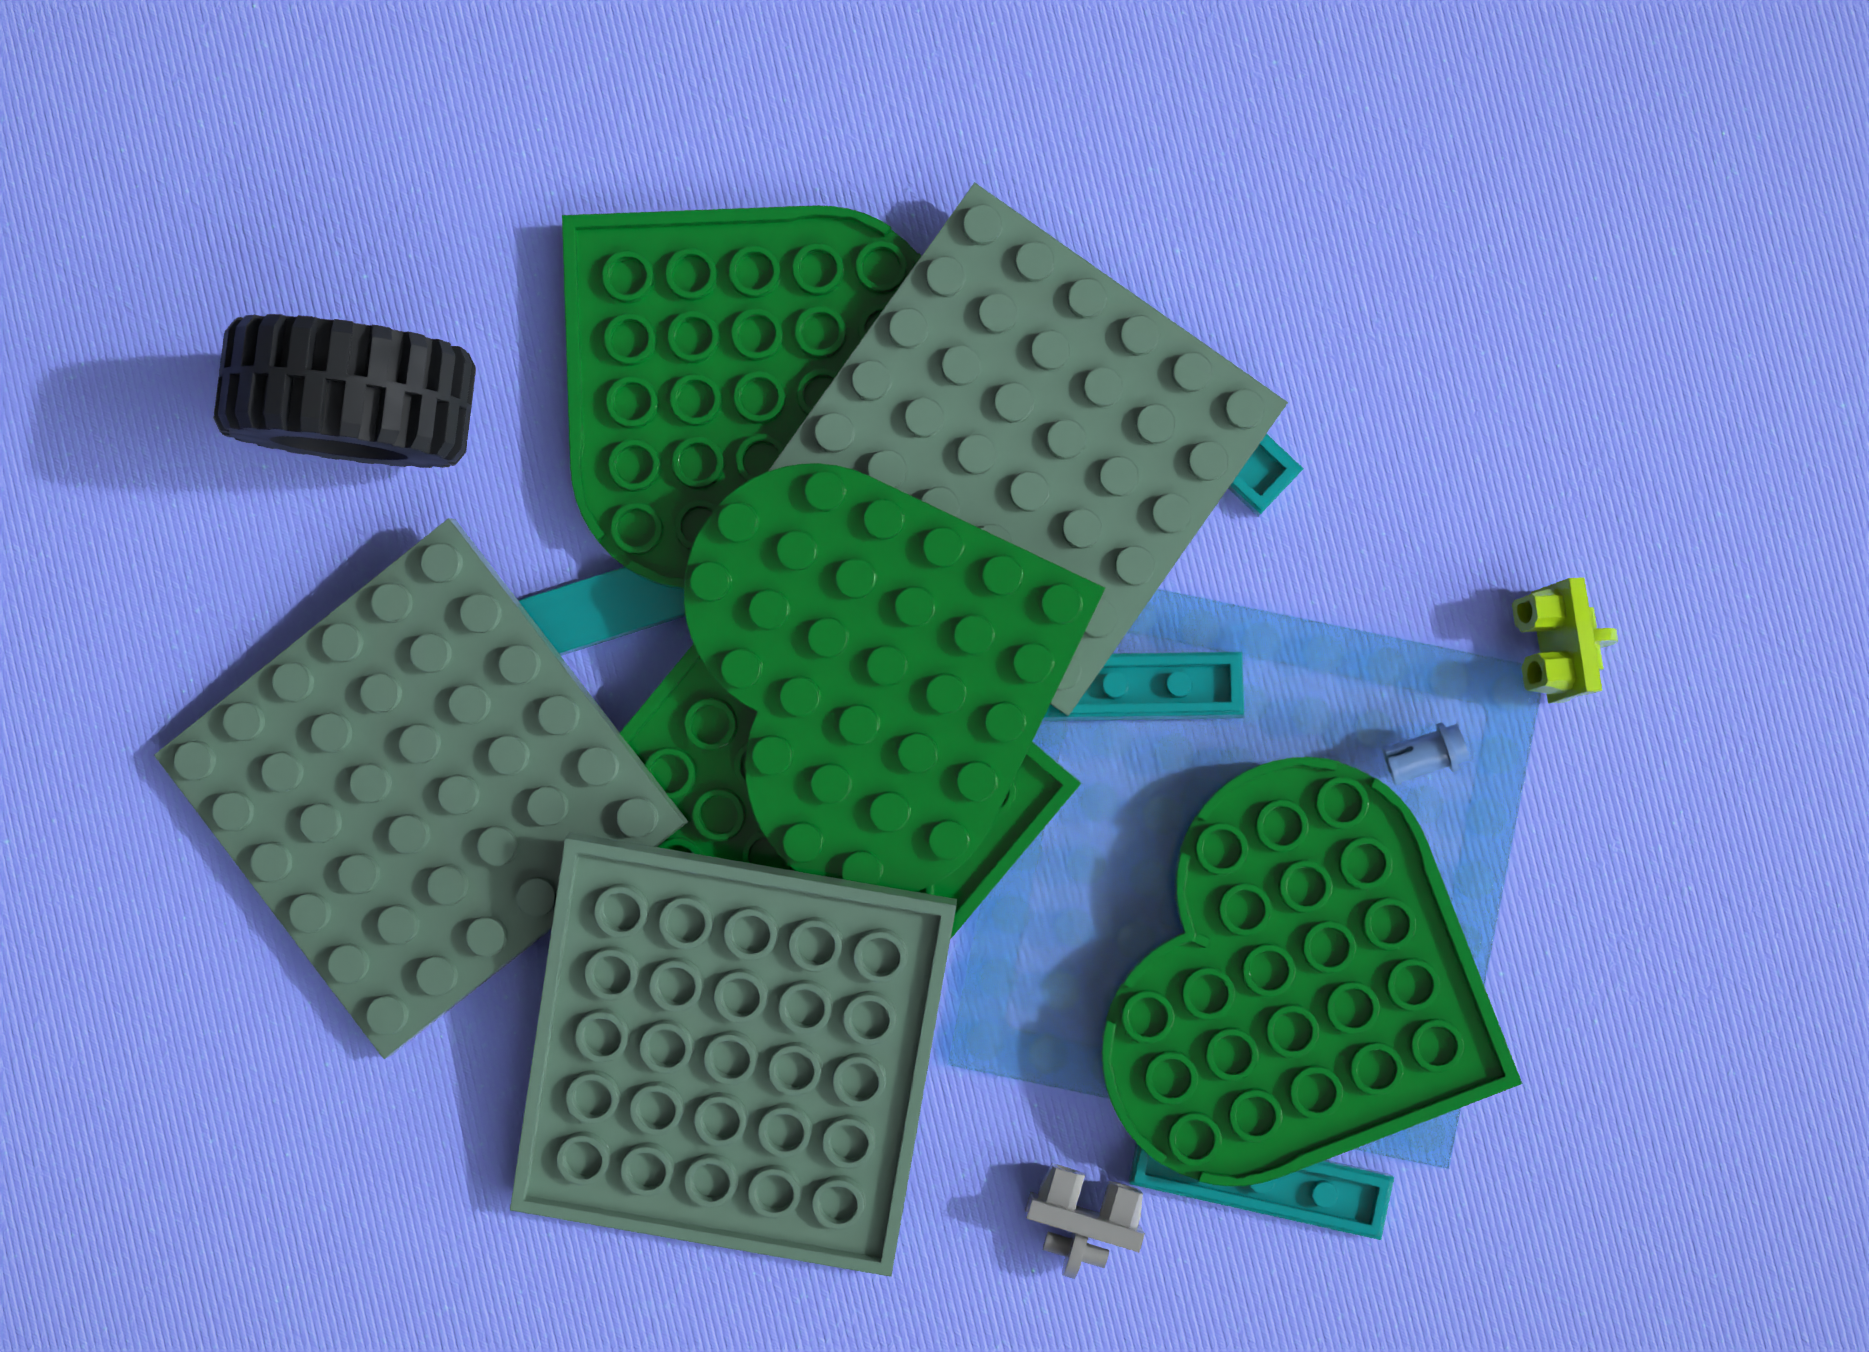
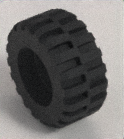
M267 314L266 316L245 315L244 318L238 317L234 319L224 333L213 419L222 435L270 449H280L291 453L320 456L321 458L335 460L341 459L358 463H375L399 467L432 468L435 466L445 468L450 467V465L455 466L466 453L476 366L470 354L462 347L451 346L450 342L427 338L425 335L414 332L393 330L390 327L359 324L340 319H320L313 316L298 315L294 317L282 314Z

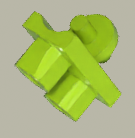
M1585 577L1567 578L1514 600L1512 610L1515 626L1521 632H1537L1540 653L1525 657L1524 663L1521 666L1524 688L1527 691L1545 693L1548 704L1565 703L1575 697L1603 691L1600 671L1604 670L1601 648L1617 644L1618 635L1615 628H1597L1594 607H1589Z

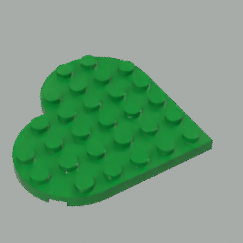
M820 205L562 215L569 448L572 487L580 513L589 530L602 547L625 568L653 583L684 590L685 571L689 555L705 521L713 510L739 486L769 471L922 255L920 253H917L907 241L891 230V226L881 220L849 208Z
M810 463L781 467L754 477L729 494L705 521L691 549L685 571L684 608L691 639L706 668L728 693L757 711L747 743L745 759L747 791L758 825L778 855L798 872L913 892L938 883L961 867L975 853L991 829L1105 591V587L869 475L838 465Z
M1292 757L1267 762L1246 770L1226 782L1210 796L1188 827L1176 863L1175 901L1183 932L1153 948L1129 971L1111 1001L1102 1032L1101 1065L1110 1102L1126 1131L1150 1157L1179 1174L1207 1184L1220 1186L1260 1184L1281 1178L1523 1084L1428 841L1411 810L1395 792L1376 777L1373 778L1359 769L1339 761L1316 757Z

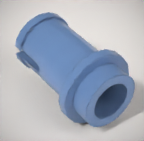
M1441 722L1436 724V731L1394 745L1382 746L1384 759L1389 774H1392L1391 778L1395 786L1402 784L1403 781L1449 767L1451 772L1458 771L1459 763L1469 761L1467 747L1457 724L1445 727L1444 723Z

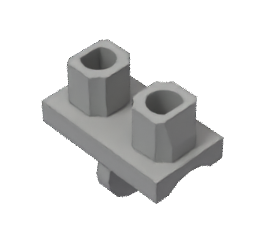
M1051 1163L1040 1184L1038 1194L1030 1192L1025 1212H1027L1026 1218L1072 1232L1069 1238L1048 1231L1042 1250L1065 1257L1062 1276L1075 1279L1082 1262L1105 1268L1109 1250L1087 1243L1088 1237L1140 1253L1145 1236L1141 1225H1139L1142 1210V1191L1125 1184L1108 1181L1100 1212L1077 1206L1085 1174L1069 1167Z

